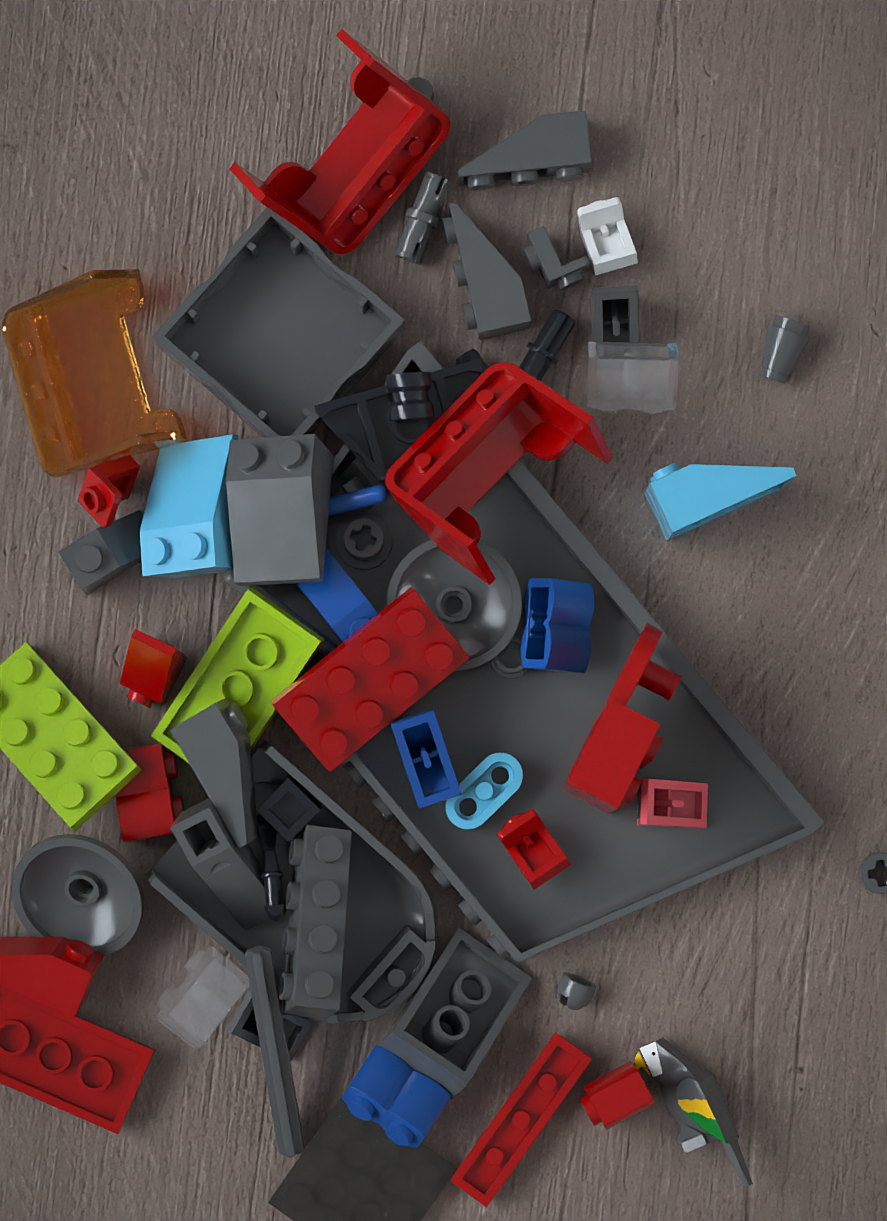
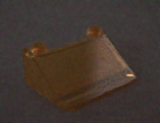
M139 269L89 271L10 308L4 316L2 323L3 336L38 460L44 472L52 477L67 476L88 470V468L99 465L104 461H112L127 455L131 457L187 439L182 420L174 410L161 408L150 412L123 316L139 310L144 304V287Z

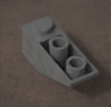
M586 110L539 116L458 170V185H468L469 190L480 191L494 188V182L512 180V185L528 186L538 183L539 177L556 176V180L561 182L583 178L582 173L590 172L592 164Z
M450 203V217L443 218L442 221L448 245L453 243L457 245L460 260L452 261L457 286H466L470 302L462 304L467 329L476 328L478 340L529 329L531 317L521 277L457 203Z
M210 798L182 811L170 829L194 870L245 930L269 919L264 909L266 900L264 881L261 879V874L264 871L249 844L241 848L237 846Z

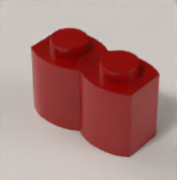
M161 743L125 750L142 771L115 795L123 842L129 843L173 835L170 827L179 814L185 810L182 796L174 797L171 779L178 778V768L174 752L166 753V748Z
M631 1061L584 1085L583 1088L587 1095L579 1098L593 1125L596 1126L602 1122L606 1130L655 1104L637 1068Z

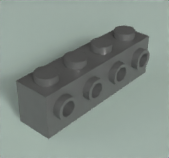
M307 825L291 840L289 864L293 865L292 882H289L285 900L286 909H290L289 927L285 928L282 941V952L287 954L285 972H282L279 983V998L283 1000V1015L327 1019L340 1009L352 830Z

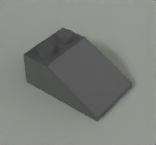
M315 434L230 440L226 489L234 581L237 586L323 582L333 454Z
M458 927L399 1013L379 1046L400 1057L414 1071L422 1073L440 1084L448 1091L452 1100L469 1084L531 982L532 977L506 959L503 960L493 950Z

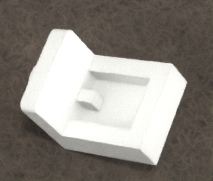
M619 197L595 201L577 210L580 234L595 276L638 263L637 252L624 220L623 208Z

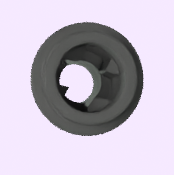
M776 315L773 325L768 324L760 376L785 384L787 376L790 375L810 338L806 337L810 326Z

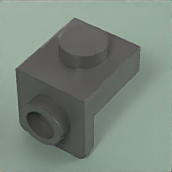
M542 226L528 232V246L523 248L524 256L533 273L540 270L548 289L558 285L560 290H565L585 280L583 274L588 272L590 266L587 256L562 266L545 227Z

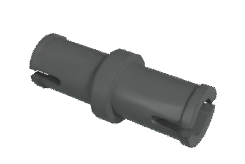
M424 172L413 207L407 208L405 213L408 221L397 250L394 252L396 257H404L403 260L421 265V259L432 229H438L441 221L437 216L448 186L451 184L450 180L447 178L442 180L440 175Z

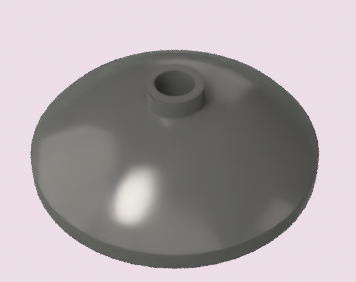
M431 539L410 551L397 566L388 587L387 606L412 586L469 655L470 658L455 671L476 668L492 660L503 651L516 632L522 610V596L518 579L508 561L497 550L480 540L477 547L496 578L490 586L445 554ZM450 597L459 598L463 604L461 611L458 613L448 612L445 607L446 600Z
M62 834L41 840L24 854L13 874L11 885L13 905L21 923L33 937H65L70 940H80L89 944L94 951L108 956L124 947L132 939L141 923L144 912V895L137 874L120 853L94 838L76 834ZM82 879L89 881L93 886L86 885Z

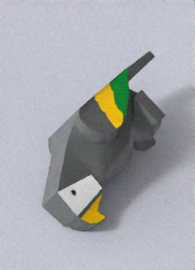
M664 1038L641 1047L634 1057V1065L638 1071L643 1068L648 1075L658 1081L665 1105L680 1125L677 1140L678 1144L682 1145L685 1153L719 1139L743 1187L745 1188L753 1184L737 1141L739 1137L715 1075L696 1065Z

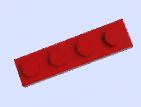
M555 1032L453 1173L450 1181L487 1208L590 1064L592 1058Z

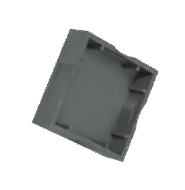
M267 207L229 249L216 272L189 294L152 338L162 351L262 438L313 434L323 423L315 413L314 406L346 397L406 327L404 318L360 280L334 265L326 257L319 245L308 235Z

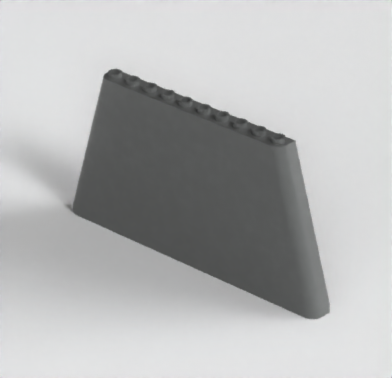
M419 341L405 353L392 374L433 372L443 369V367L422 342ZM345 445L342 446L333 459L330 497L335 496L342 490L345 484L339 477L357 459ZM520 459L468 513L476 519L481 528L480 541L497 550L511 565L518 579L522 596V610L515 634L522 636L527 624L524 613V598L530 578H554L590 583L592 585L595 607L588 627L591 640V655L585 673L529 669L524 675L510 679L498 675L488 661L476 668L453 671L392 721L395 722L434 709L458 785L489 755L507 753L516 758L522 767L523 780L519 789L491 817L475 829L466 830L456 827L446 814V800L419 809L391 724H388L348 757L349 762L343 766L359 787L368 782L378 794L372 800V803L388 822L396 816L407 829L400 836L416 856L425 851L436 864L429 871L445 891L454 886L464 900L458 906L474 926L482 920L490 929L493 935L487 941L503 960L511 955L516 962H520L805 838L825 824ZM390 492L385 502L375 505L369 511L359 508L328 516L326 548L368 599L377 613L381 612L387 607L388 587L399 563L414 548L431 540L395 501ZM361 512L371 513L383 519L390 528L393 538L392 549L386 561L378 567L369 570L354 569L345 564L338 555L335 546L336 532L341 523L349 516ZM296 583L259 585L338 646L341 644L340 640ZM241 595L235 606L232 608V610L228 614L229 616L231 615V613L233 612V610L235 609L243 595ZM450 597L446 600L445 607L450 613H458L461 611L463 604L459 598ZM646 623L663 631L650 660L676 674L682 675L669 701L637 685L626 706L661 724L656 735L663 738L652 762L643 767V769L638 768L635 776L639 779L708 783L707 828L637 826L638 791L630 805L625 808L623 807V809L618 808L608 814L561 790ZM317 652L303 674L324 657ZM497 767L492 771L491 778L496 784H504L508 781L509 774L506 769ZM467 798L460 802L459 810L463 815L471 816L476 812L477 805L474 800ZM530 809L536 811L571 863L569 867L535 890L531 887L497 836V832L504 827L511 817L520 813H526Z

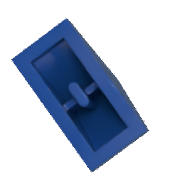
M434 709L390 723L418 808L420 809L462 795Z

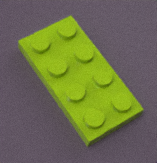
M254 588L247 589L151 736L188 762L170 729L215 702L228 698L229 702L236 704L246 717L248 727L245 729L250 736L252 750L277 713L271 701L301 677L325 639Z
M24 642L0 665V749L65 823L76 832L142 769L27 642Z

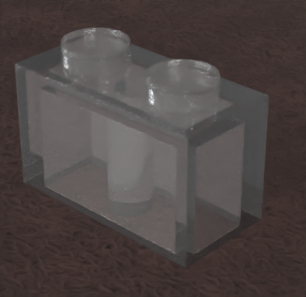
M588 342L586 371L587 408L607 414L617 413L621 409L640 410L645 414L651 415L662 414L666 410L676 411L679 371L677 344Z
M215 945L210 946L206 952L199 947L183 967L189 973L179 987L171 983L155 1003L161 1009L155 1019L197 1052L205 1045L250 986L247 970Z

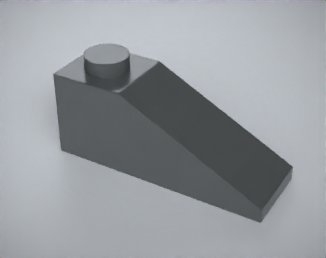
M225 698L170 729V732L237 846L241 848L259 837L250 736L245 729L248 727L245 715L236 704H231L228 698Z

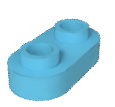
M494 753L486 757L459 784L462 795L446 800V814L449 820L456 827L466 830L481 826L519 789L523 780V771L520 763L516 758L507 753ZM497 767L506 769L509 774L508 781L504 784H496L491 778L492 771ZM467 798L474 800L477 805L476 812L471 816H465L459 810L460 802Z

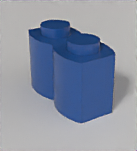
M530 578L524 598V613L527 624L521 640L523 668L564 673H585L591 655V640L588 627L595 607L593 588L590 583L554 578Z
M376 1045L341 1099L347 1104L349 1111L355 1117L364 1121L371 1120L379 1123L385 1130L387 1137L394 1143L417 1149L451 1095L431 1078L414 1071L400 1057Z

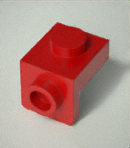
M130 455L112 461H104L99 465L88 468L77 501L103 528L112 525L120 501L129 499L140 465Z
M534 809L511 817L504 827L497 832V836L534 890L571 865Z

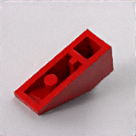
M134 629L130 638L120 681L121 685L130 689L126 697L150 709L154 701L165 705L187 657L177 648Z
M0 937V985L75 1018L88 997L104 955L94 951L86 942L70 940L65 937Z

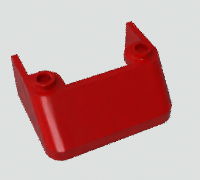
M341 29L336 36L361 59V62L351 75L350 88L363 101V104L309 171L298 163L286 162L276 167L264 182L235 162L229 168L260 203L336 254L349 253L362 243L444 142L450 130L448 116L436 104L380 57Z
M501 362L487 368L389 468L385 477V483L395 501L445 554L490 586L496 578L477 547L481 537V528L468 511L526 452L540 460L550 461L562 457L577 443L606 464L612 460L613 456L593 416L515 364Z

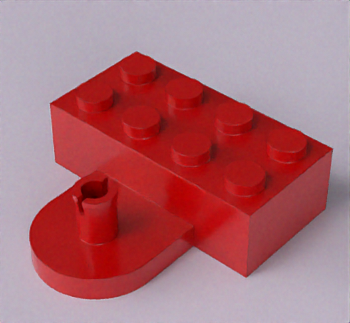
M646 623L561 788V790L608 814L618 808L623 809V807L625 808L631 804L642 782L641 779L635 776L638 768L643 769V767L652 762L663 741L662 737L656 735L661 724L626 707L636 686L639 685L669 701L682 675L676 674L650 660L663 631L649 623Z

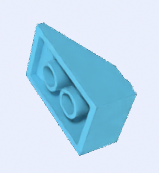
M232 434L160 447L140 528L142 576L181 578L226 572L228 569H233L226 476L230 440L238 439V435Z
M678 462L654 472V477L650 478L651 483L644 494L666 541H669L787 487L797 475L791 467L690 464L680 469Z

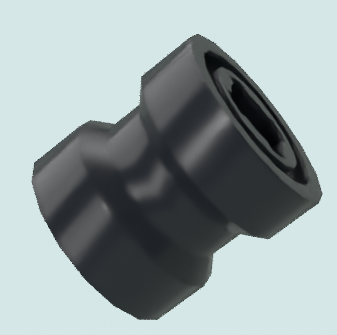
M409 372L386 376L387 390L392 393L393 403L389 407L390 421H414L435 418L434 404L429 400L428 390L432 387L431 372Z

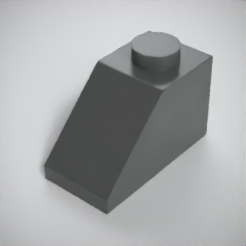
M140 510L113 521L110 526L96 528L58 551L83 592L86 594L91 593L142 562L140 528L143 514Z

